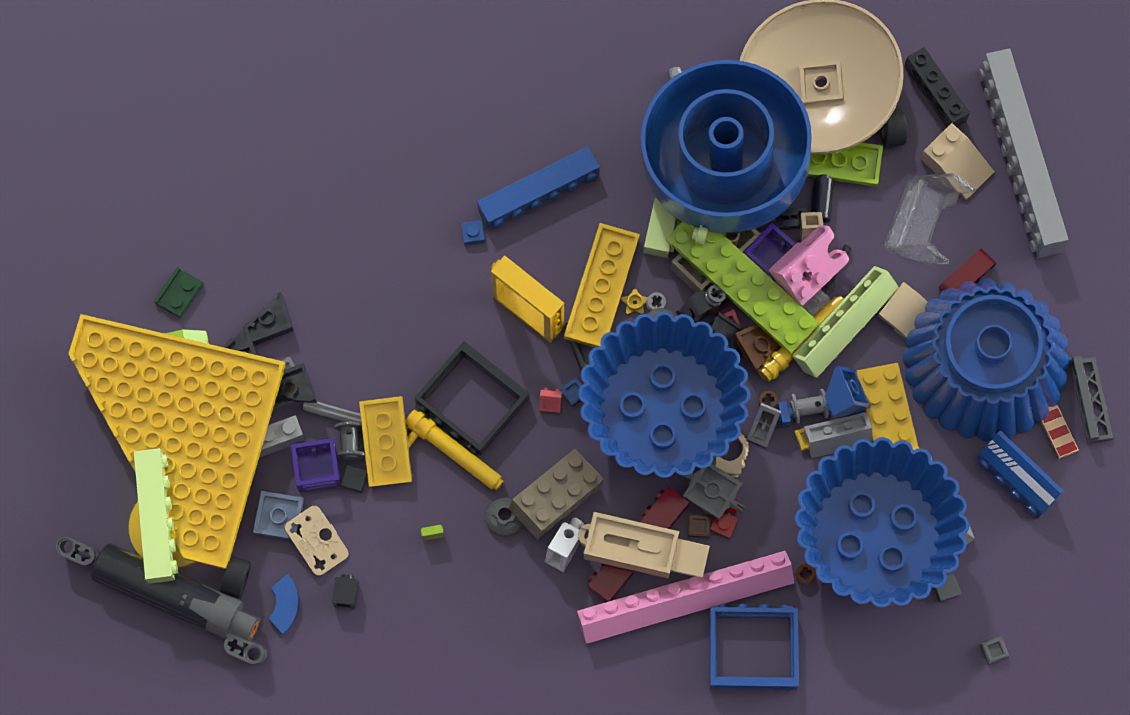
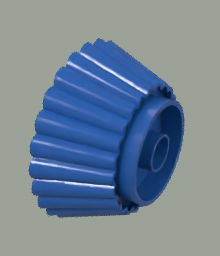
M982 279L977 284L971 281L964 282L959 289H945L941 291L939 298L928 300L925 307L926 312L916 316L914 322L915 329L911 330L907 338H905V342L909 347L903 353V362L909 367L906 370L905 379L909 385L914 386L912 390L913 399L920 404H924L925 414L931 419H939L943 429L948 431L957 429L958 434L964 438H972L977 435L982 441H991L999 431H1002L1010 439L1016 434V431L1029 432L1034 426V421L1040 422L1047 418L1049 407L1056 406L1060 402L1061 393L1059 390L1065 388L1068 384V376L1065 370L1069 368L1071 363L1070 356L1065 352L1068 346V339L1059 332L1061 328L1060 321L1057 317L1049 315L1047 304L1040 300L1034 301V297L1029 290L1019 289L1016 291L1015 286L1010 282L1004 281L996 285L991 279Z
M660 312L654 318L648 314H641L635 319L634 323L631 321L621 322L616 328V333L608 332L604 334L600 342L601 347L593 348L588 356L590 364L586 365L581 371V378L585 384L578 391L580 400L585 403L581 408V416L586 422L590 423L588 433L593 439L600 441L602 452L609 456L615 455L616 461L620 466L625 468L634 466L635 470L641 475H648L654 471L656 475L663 478L670 477L674 472L680 475H688L693 472L695 466L698 468L710 466L713 462V456L719 457L726 454L729 449L728 442L735 441L740 436L741 428L739 424L743 423L748 417V410L744 404L749 401L751 395L748 387L744 385L748 374L742 366L738 365L740 362L739 353L733 348H727V338L720 333H713L708 323H694L693 319L686 314L678 315L675 318L669 312Z
M885 437L877 438L873 443L867 439H859L853 444V447L839 446L834 452V457L827 456L822 458L818 464L819 471H813L807 476V489L802 490L798 495V502L802 508L797 511L795 522L802 529L798 532L797 541L803 548H806L804 558L808 565L817 567L816 574L819 580L824 583H832V588L838 595L846 596L850 594L854 602L858 604H865L871 600L875 606L881 608L890 605L891 602L904 606L912 600V597L916 599L926 598L931 592V587L938 588L943 586L947 580L946 573H951L958 568L959 558L957 555L962 554L967 547V542L963 535L967 533L970 526L968 519L963 515L966 512L967 503L962 496L957 495L959 484L956 479L948 477L946 466L940 461H932V457L927 450H913L912 445L903 440L893 444L890 439Z

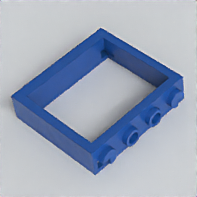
M727 604L710 607L709 689H798V608L787 605H780V608H771V605L768 604L758 605V608H749L748 604H737L736 607H727ZM716 618L790 619V678L717 677Z

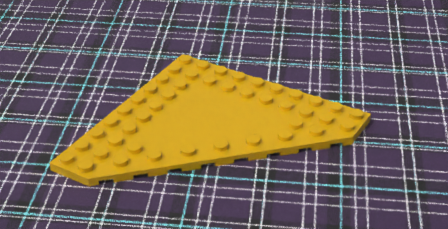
M80 314L69 350V356L134 471V451L160 448L163 455H167L168 467L164 469L165 476H169L170 488L166 489L167 497L170 496L172 509L168 510L169 518L173 519L174 531H170V534L175 540L183 558L226 569L232 554L286 363Z

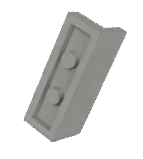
M866 412L804 427L811 458L832 454L839 446L853 447V444L859 439H867L872 442V426Z

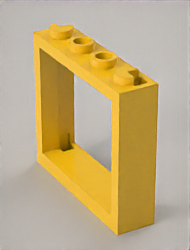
M504 255L501 260L498 259L496 263L494 262L490 268L493 298L551 343L564 329V302Z

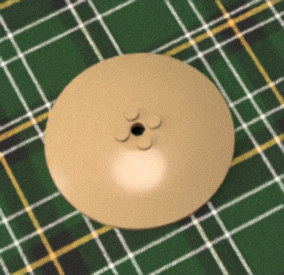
M808 0L781 9L766 19L754 31L740 57V61L759 65L777 74L800 97L811 124V154H828L843 151L870 138L892 115L899 101L903 86L902 57L889 29L867 10L840 0ZM819 79L827 81L824 87L816 86V82Z

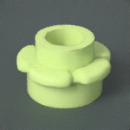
M700 225V228L695 227L692 239L695 240L696 245L697 243L704 245L708 228L702 227V225Z

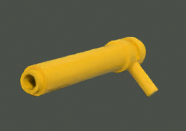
M838 296L831 299L814 316L819 324L791 354L783 347L777 352L774 351L760 365V368L757 370L759 375L767 382L775 380L779 376V372H783L794 359L792 355L844 298Z
M413 410L405 420L408 428L411 430L407 437L409 448L418 436L423 440L427 439L491 490L495 489L497 491L502 486L504 480H502L501 475L437 427L436 422L432 419L428 420L421 411Z

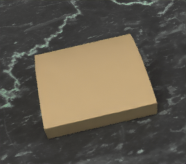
M903 282L881 310L878 317L895 328L894 331L903 338H907L909 332L915 329L914 322L916 316L926 312L925 307L928 301Z

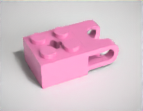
M819 226L801 243L795 244L769 269L776 283L801 306L849 262V257L845 251L837 249L828 253V245L834 239V233L829 226Z

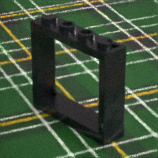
M463 341L415 396V403L419 411L424 414L428 413L433 417L432 420L437 423V426L447 428L449 430L448 434L456 441L460 439L465 443V448L472 454L476 452L481 456L530 399L529 392ZM464 357L517 399L516 403L480 444L426 402Z

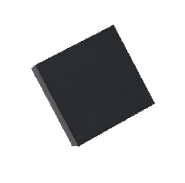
M347 465L341 487L362 493L368 475L367 471Z

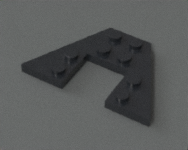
M279 292L276 299L266 308L263 307L259 315L253 317L243 326V330L234 339L231 338L224 348L257 355L254 345L294 331L282 293ZM304 363L284 370L276 400L317 403Z

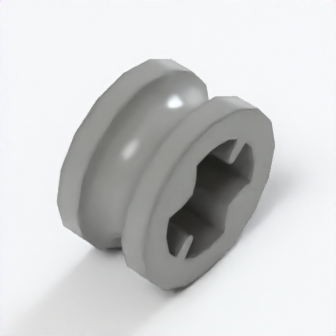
M659 292L650 294L646 299V307L650 311L665 307L666 298ZM653 297L660 299V307H657V305L655 307L652 306Z

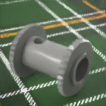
M820 389V396L798 400L795 394H791L790 407H792L796 423L800 422V416L823 412L825 418L829 417L824 389Z

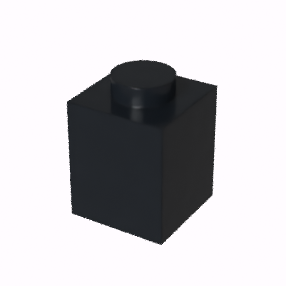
M342 574L341 577H335L332 600L334 607L356 609L359 583L357 579H354V576Z

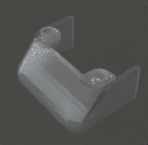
M955 173L917 175L912 177L905 187L886 238L885 247L895 254L923 264H948L950 260L939 253L937 247L929 244L941 210L953 207L957 202L959 194L974 193L975 188Z

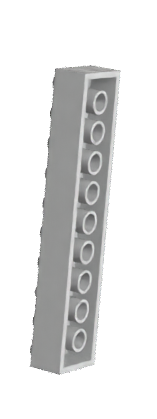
M1009 48L987 53L978 71L979 78L985 84V98L991 104L990 115L997 124L995 127L996 135L998 138H1001L1003 144L1001 145V151L1003 156L1007 157V171L1014 180L1013 191L1020 200L1018 207L1026 220L1024 221L1025 231L1030 233L1031 250L1033 253H1036L1037 259L1062 253L1069 239L1011 50Z

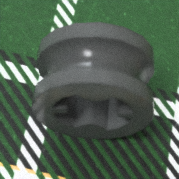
M712 285L705 293L706 302L712 306H719L726 297V293L718 285Z

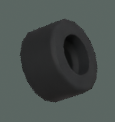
M900 108L894 109L890 118L880 128L881 140L885 147L905 145L907 142L906 117L904 111Z
M234 556L230 557L222 576L220 592L236 598L242 597L251 568L249 560Z

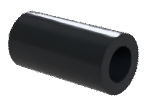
M824 174L819 175L813 180L810 212H822L823 223H828L831 221L834 180L829 175Z

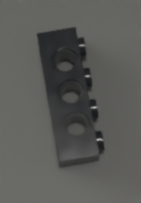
M923 47L907 56L904 67L946 128L951 123L958 127L967 122L970 114L969 110L926 48Z

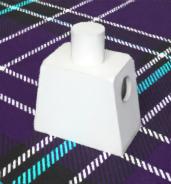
M572 518L570 524L563 522L548 546L545 563L562 572L565 571L580 544L578 532L584 525L581 520Z

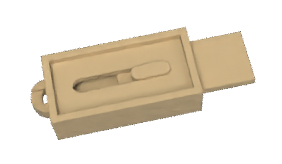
M594 512L591 524L583 525L578 532L579 542L586 546L584 551V559L668 579L670 571L703 578L710 546L678 539L679 531ZM588 531V537L585 539V533Z

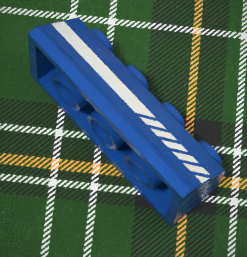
M1002 431L995 435L976 458L980 467L985 471L989 470L999 485L1006 486L1010 490V495L1015 500H1020L1032 516L1036 515L1040 518L1064 491Z

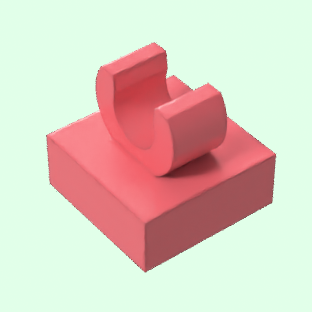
M547 387L541 390L539 411L560 413L562 392L557 388L556 391H550Z

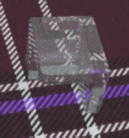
M820 289L802 307L814 317L830 302V298Z

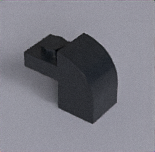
M707 287L686 300L687 303L677 310L676 314H686L693 319L694 323H697L705 316L715 314L728 301L725 298L719 306L709 305L705 300V293L710 288Z

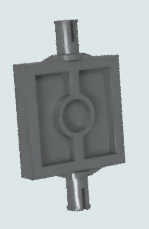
M713 464L706 468H701L695 474L692 472L688 475H682L690 481L683 497L714 518L720 520L724 512L730 507L741 514L746 508V505L736 500V494L743 483Z

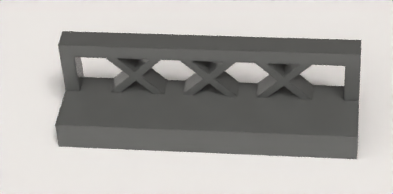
M1081 355L1074 356L1071 359L1070 368L1087 443L1112 440L1113 434L1096 358L1082 359ZM1091 363L1093 372L1088 377L1085 374L1083 364ZM1088 382L1097 389L1094 397L1090 395ZM1093 402L1101 407L1102 412L1099 417L1094 415ZM1097 422L1105 427L1107 435L1099 436Z

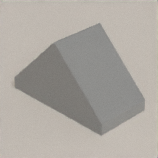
M761 403L747 440L767 448L780 418L781 411Z

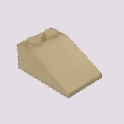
M952 123L923 151L921 160L965 200L995 172L969 138Z

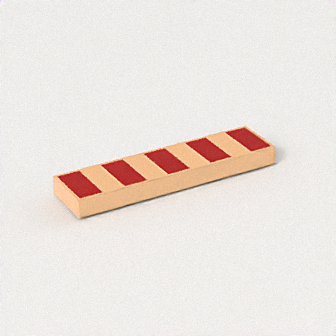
M1058 405L1049 407V415L1040 422L1057 458L1061 459L1078 452L1079 449Z

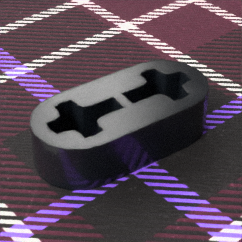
M804 208L786 209L779 216L781 219L788 220H783L782 224L772 220L770 224L773 223L780 230L800 229L799 220L793 218H797L798 214L808 213V211Z

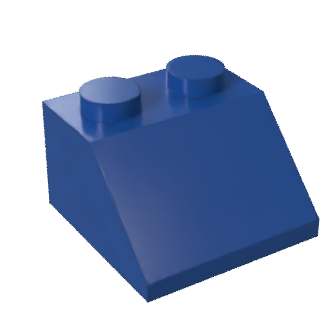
M841 366L835 367L825 395L827 400L826 407L829 413L837 417H847L871 408L855 369Z

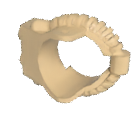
M742 433L737 438L742 446L739 458L727 461L721 457L713 456L712 464L734 478L741 476V469L745 467L744 460L747 459L746 456H748L749 443Z

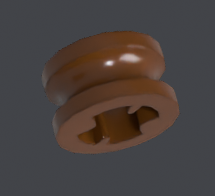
M769 390L762 392L758 399L759 407L763 403L762 400L769 396L770 400L773 399L769 406L775 408L778 402L777 395Z
M808 564L800 565L795 573L796 580L802 585L810 584L815 578V569ZM803 569L811 572L807 580L803 579L804 576L800 577Z

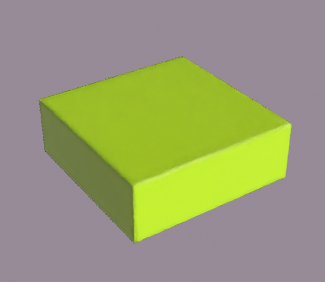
M442 525L421 529L423 541L444 537Z

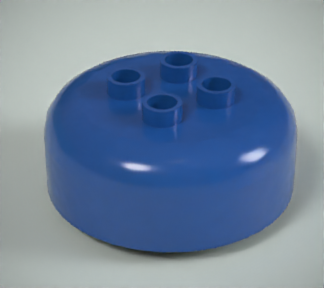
M717 60L692 66L674 76L657 92L648 106L643 119L641 149L647 182L655 197L670 214L678 220L700 228V225H702V227L708 228L710 232L729 234L761 227L777 218L793 203L800 193L809 172L812 133L806 108L800 97L785 80L770 70L756 64L738 60Z

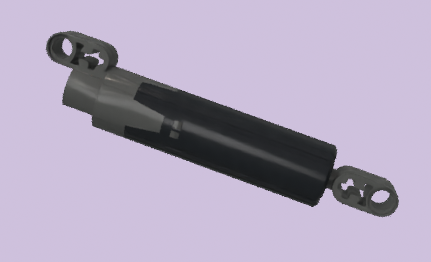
M63 537L56 543V551L61 556L81 565H93L91 577L94 582L225 639V651L236 658L250 664H259L265 661L267 650L264 646L252 641L261 619L242 611L243 601L179 573L174 574L175 580L148 584L145 580L143 557L111 543L105 545L100 553L95 547L75 538ZM68 541L72 544V550L69 553L64 550V545ZM80 551H82V552H89V555H91V558H90V559H87L86 556L81 555V554H78V553H79ZM232 642H237L239 646L246 647V649H234V646L231 644ZM254 648L260 651V657L257 660L251 657V651Z

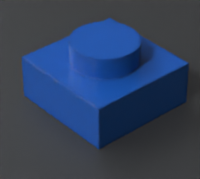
M482 220L461 223L464 245L485 242Z
M787 401L778 402L777 410L781 411L779 418L781 428L789 427L791 420L794 419L792 407H788Z

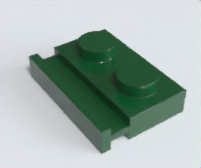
M177 267L154 302L181 319L204 284L199 279Z

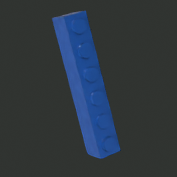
M589 147L583 148L478 200V210L489 229L492 227L498 228L504 225L506 220L512 217L516 219L530 208L532 210L537 209L543 202L549 199L555 200L561 193L567 190L573 191L579 187V184L585 181L591 182L595 180L599 175L600 167Z

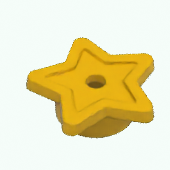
M633 289L629 296L622 297L621 300L627 305L626 314L634 311L643 314V305L648 297L640 295L637 289Z

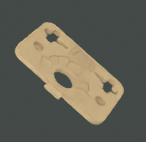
M311 506L285 524L284 529L315 575L320 576L348 557L347 548L319 507ZM292 523L301 525L299 531L302 538L299 534L290 532ZM324 528L331 531V538L328 541L322 540L319 536L320 531ZM313 556H315L320 561H325V564L323 565V567L325 568L324 570L321 571L320 568H314L316 562Z

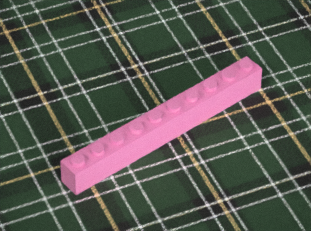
M782 551L703 574V578L692 577L578 610L577 613L586 644L794 584L792 564L786 551Z

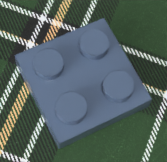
M261 491L253 534L291 540L284 527L287 522L302 513L304 498ZM292 523L290 532L298 534L299 524L295 525Z

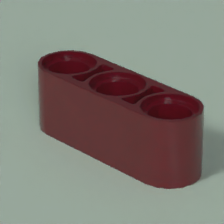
M981 248L945 279L938 288L941 291L948 288L959 289L964 282L971 281L977 283L997 263Z

